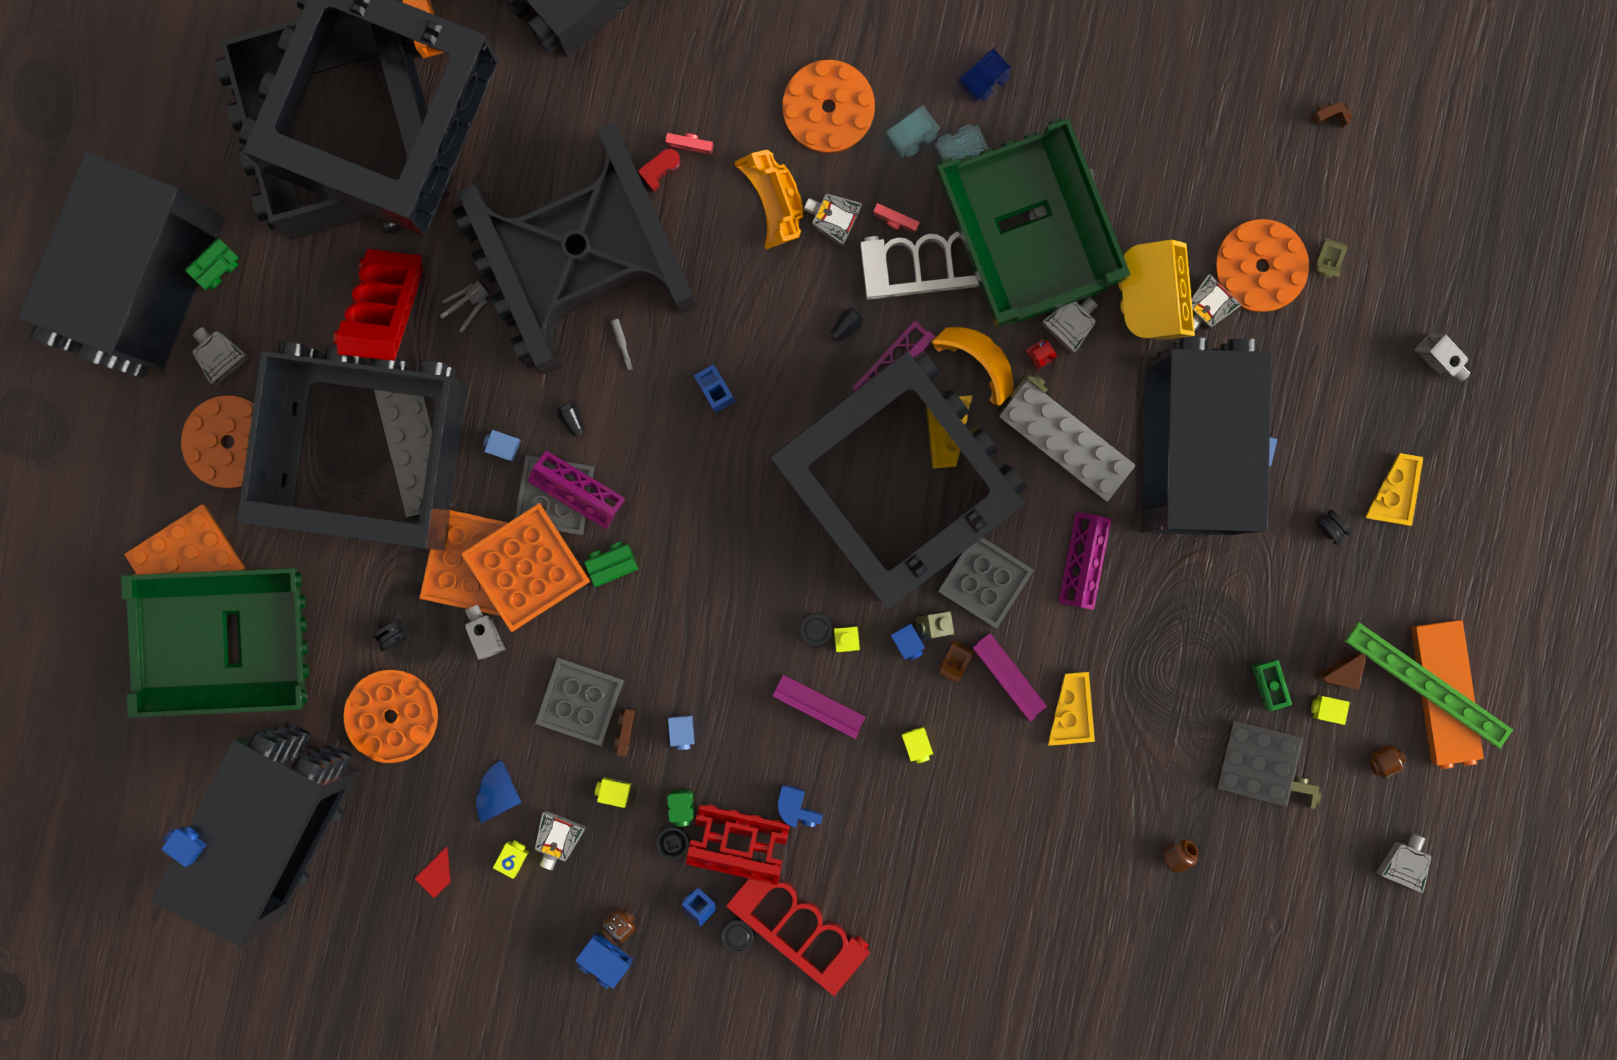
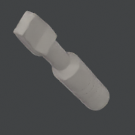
M619 319L612 320L610 323L618 347L621 348L628 370H632L631 358L626 348L627 343Z

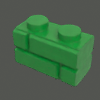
M217 238L185 271L204 290L208 288L214 290L222 282L220 277L225 272L230 274L238 267L239 264L236 261L239 257Z
M621 541L609 546L610 551L602 554L601 550L588 555L589 559L584 561L594 587L639 570L629 544L623 545Z
M1272 659L1253 665L1252 669L1261 698H1264L1263 705L1265 710L1274 711L1292 705L1279 660Z
M672 790L667 796L668 807H670L668 810L669 821L675 822V826H687L695 816L694 804H692L694 802L693 790Z

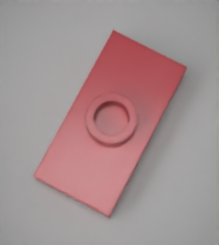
M667 133L665 141L669 147L712 155L714 147L713 142L700 140L697 135L685 133L684 136Z
M878 203L873 211L874 216L887 221L886 225L896 230H899L901 227L915 234L920 223Z

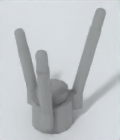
M478 281L474 284L470 283L464 289L442 300V303L446 304L465 294V297L440 315L441 318L446 317L468 300L473 305L478 303L459 329L460 333L464 332L479 310L487 303L485 298L489 294Z

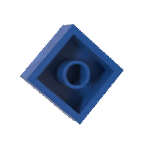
M595 932L576 959V962L579 963L577 967L586 974L591 972L597 977L596 981L605 988L610 986L612 989H614L633 961V958L598 932Z

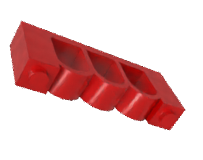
M373 249L366 250L364 258H360L359 285L352 291V305L345 311V321H341L339 329L334 331L333 343L337 344V354L395 361L423 275L422 255Z
M747 878L727 902L726 907L835 996L870 954V950L867 948L869 944L860 936L855 938L851 935L847 939L845 930L835 922L822 923L823 918L820 909L810 901L797 902L796 890L790 883L778 879L776 885ZM777 887L784 888L791 894L792 904L776 925L770 928L752 911L770 890ZM802 908L809 909L817 916L818 922L814 930L800 947L796 949L777 932L794 912ZM834 930L842 937V946L824 969L821 970L806 958L803 952L822 931Z

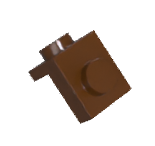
M1342 101L1332 106L1329 102L1316 108L1318 112L1312 116L1316 125L1337 116L1342 128L1351 123L1350 118H1352L1349 107L1347 105L1344 106Z
M953 640L941 663L939 673L949 680L960 682L974 650Z

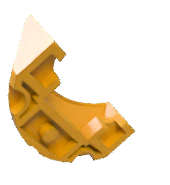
M769 150L754 152L735 161V166L752 182L762 201L767 221L765 249L767 250L798 238L801 233L799 222L803 219V205L797 184L784 164L779 165L774 160L773 153Z
M949 327L945 328L931 342L930 346L938 353L945 349L955 353L959 348L974 356L985 367L992 379L988 384L992 392L989 402L996 408L1013 392V374L1009 361L1001 348L986 335L969 328Z

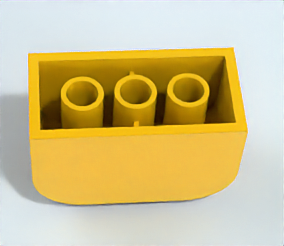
M1166 240L1139 244L1130 248L1124 254V259L1131 275L1127 280L1118 283L1123 295V300H1121L1120 304L1121 311L1124 314L1129 330L1136 336L1155 340L1195 336L1186 243Z

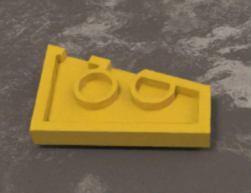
M959 396L969 410L972 396ZM926 406L932 469L956 467L960 449ZM968 414L960 419L964 425L967 422Z
M1402 453L1397 455L1364 518L1412 526L1423 457Z
M1089 672L1064 674L1048 746L1095 742Z

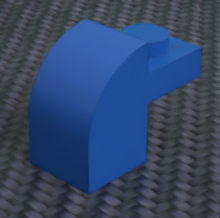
M714 364L694 375L715 413L736 402Z
M782 784L778 801V810L782 819L794 828H796L798 819H801L802 824L815 827L816 823L821 824L823 813L801 808L805 790Z

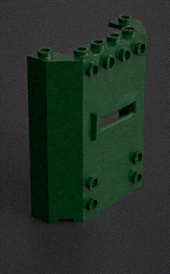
M1062 118L1054 119L1048 123L1049 125L1043 133H1029L1021 141H1007L1002 144L1001 148L996 150L993 147L980 152L981 155L974 158L971 155L954 160L952 157L946 158L939 162L935 170L996 328L1002 327L1007 323L1013 325L1107 290L1108 286L1121 283L1131 275L1069 118L1062 120ZM1044 205L1047 215L1001 231L998 224L999 221Z
M298 567L121 575L122 599H127L131 682V692L127 694L128 718L301 710L304 708V704L308 702L305 678H309V665L304 662V655H308V642L303 640V632H307V619L302 618V608H306L305 594L301 595L302 573L298 572ZM227 614H237L239 663L229 664Z

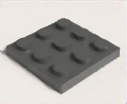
M525 455L515 518L541 503L558 531L584 535L587 517L527 482L534 465L540 457ZM547 460L542 464L549 469H556L555 465ZM566 462L593 478L594 466ZM564 474L565 479L568 481H576L574 476ZM583 486L585 491L591 493L592 487Z
M982 537L962 552L938 592L997 629L1034 570Z
M558 657L535 724L602 746L624 679Z
M1233 721L1218 789L1288 806L1303 738Z

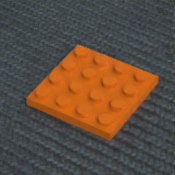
M541 503L461 553L511 632L591 582Z
M205 504L198 506L124 554L136 574L246 569Z
M450 510L445 550L430 549L419 599L465 609L479 605L481 612L501 616L461 553L505 526L508 522Z

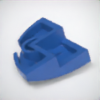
M502 760L493 765L481 780L482 784L479 794L476 796L477 813L481 823L522 802Z

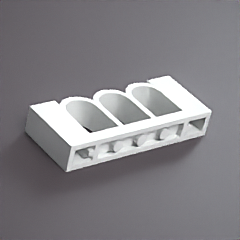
M955 232L950 236L948 242L937 234H928L921 237L916 245L906 238L892 239L885 246L884 239L879 240L878 236L864 238L865 241L860 243L866 300L980 287L975 275L954 278L951 244L961 238L959 232ZM927 242H935L943 248L948 279L921 281L918 256L920 246ZM897 245L904 246L911 252L915 282L889 285L886 254L890 248Z

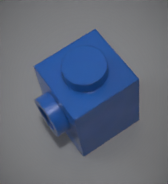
M911 623L890 635L904 659L909 658L912 661L923 654L921 650L925 647Z
M182 826L176 830L171 829L163 839L165 845L161 850L184 867L193 864L207 844L198 838L199 834L195 830Z
M699 888L694 892H690L683 900V912L700 927L716 911L715 903Z

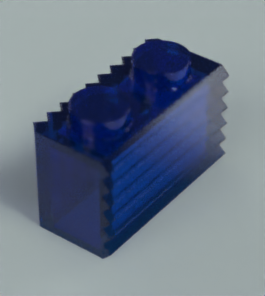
M993 48L959 79L958 84L976 103L981 99L984 102L994 93L992 89L997 84L1002 86L1011 78L1009 73L1012 68Z

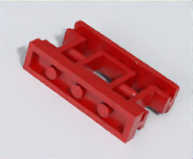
M699 805L695 825L706 827L703 842L690 841L686 865L777 885L783 860L771 858L774 842L786 845L790 825L785 824L781 820L771 821L763 819L758 815L748 816L740 814L736 810L726 811L717 809L713 805ZM712 822L724 824V834L711 832ZM729 832L752 837L748 853L725 848ZM757 832L771 835L770 843L756 842ZM707 842L721 843L720 852L706 851ZM753 851L766 853L765 863L751 861Z

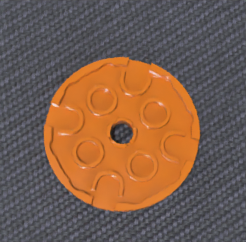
M821 60L806 65L792 77L784 93L783 116L787 128L801 145L815 152L838 153L849 149L863 139L869 131L874 118L875 100L870 84L856 68L841 61ZM831 100L835 104V110L827 113L823 110L822 105L824 102Z
M1267 219L1252 220L1236 227L1222 241L1215 260L1218 283L1241 304L1240 308L1252 312L1275 311L1292 302L1305 286L1309 273V258L1300 237L1288 226ZM1258 260L1267 261L1268 269L1266 272L1257 270L1256 263Z
M237 396L214 397L196 407L186 420L181 436L183 457L190 470L205 483L221 488L242 487L254 406L253 402ZM231 435L234 439V445L227 449L223 447V439L225 436Z
M401 670L378 671L363 678L352 690L344 708L345 730L352 744L359 752H362L372 760L383 763L402 762L419 754L432 740L438 723L437 704L428 686L413 674ZM389 709L394 710L398 715L393 723L385 719V713Z

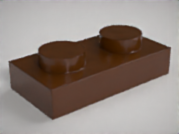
M626 708L625 713H620L618 726H621L622 729L620 736L616 735L614 749H617V755L626 757L628 755L636 709Z

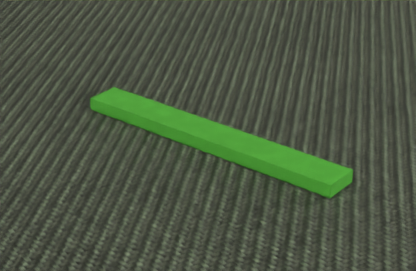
M1357 622L1344 640L1348 645L1360 653H1364L1371 661L1498 749L1502 747L1513 731L1505 723L1361 623Z

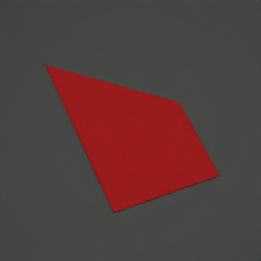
M447 847L415 878L433 898L450 883Z

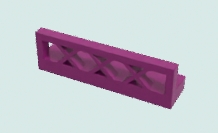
M914 321L852 389L855 391L865 381H868L870 379L868 377L874 371L877 374V368L881 364H890L893 361V351L896 347H906L907 352L912 357H915L930 346L935 336ZM914 328L924 335L918 343L909 344V334ZM906 338V344H900ZM890 355L891 361H884Z
M545 451L534 465L527 482L605 529L610 526L615 514L626 499L548 451ZM547 460L554 464L556 469H549L542 464ZM564 474L574 476L576 481H568L565 479ZM583 486L594 488L596 493H588ZM603 498H610L617 503L612 507L605 503Z
M1076 512L1058 603L1094 610L1111 524L1110 518ZM1082 519H1090L1089 527L1083 533L1081 529ZM1083 541L1085 545L1084 552L1079 555L1076 551L1077 545ZM1078 564L1080 574L1074 578L1072 574L1073 567ZM1072 587L1076 590L1074 601L1067 600L1068 592Z
M991 633L972 646V649L1028 721L1031 722L1039 712L1047 707Z
M784 674L773 694V697L855 739L866 718L864 715Z

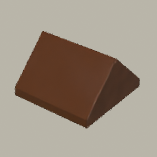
M1352 652L1314 677L1318 681L1359 690L1366 656L1364 653Z

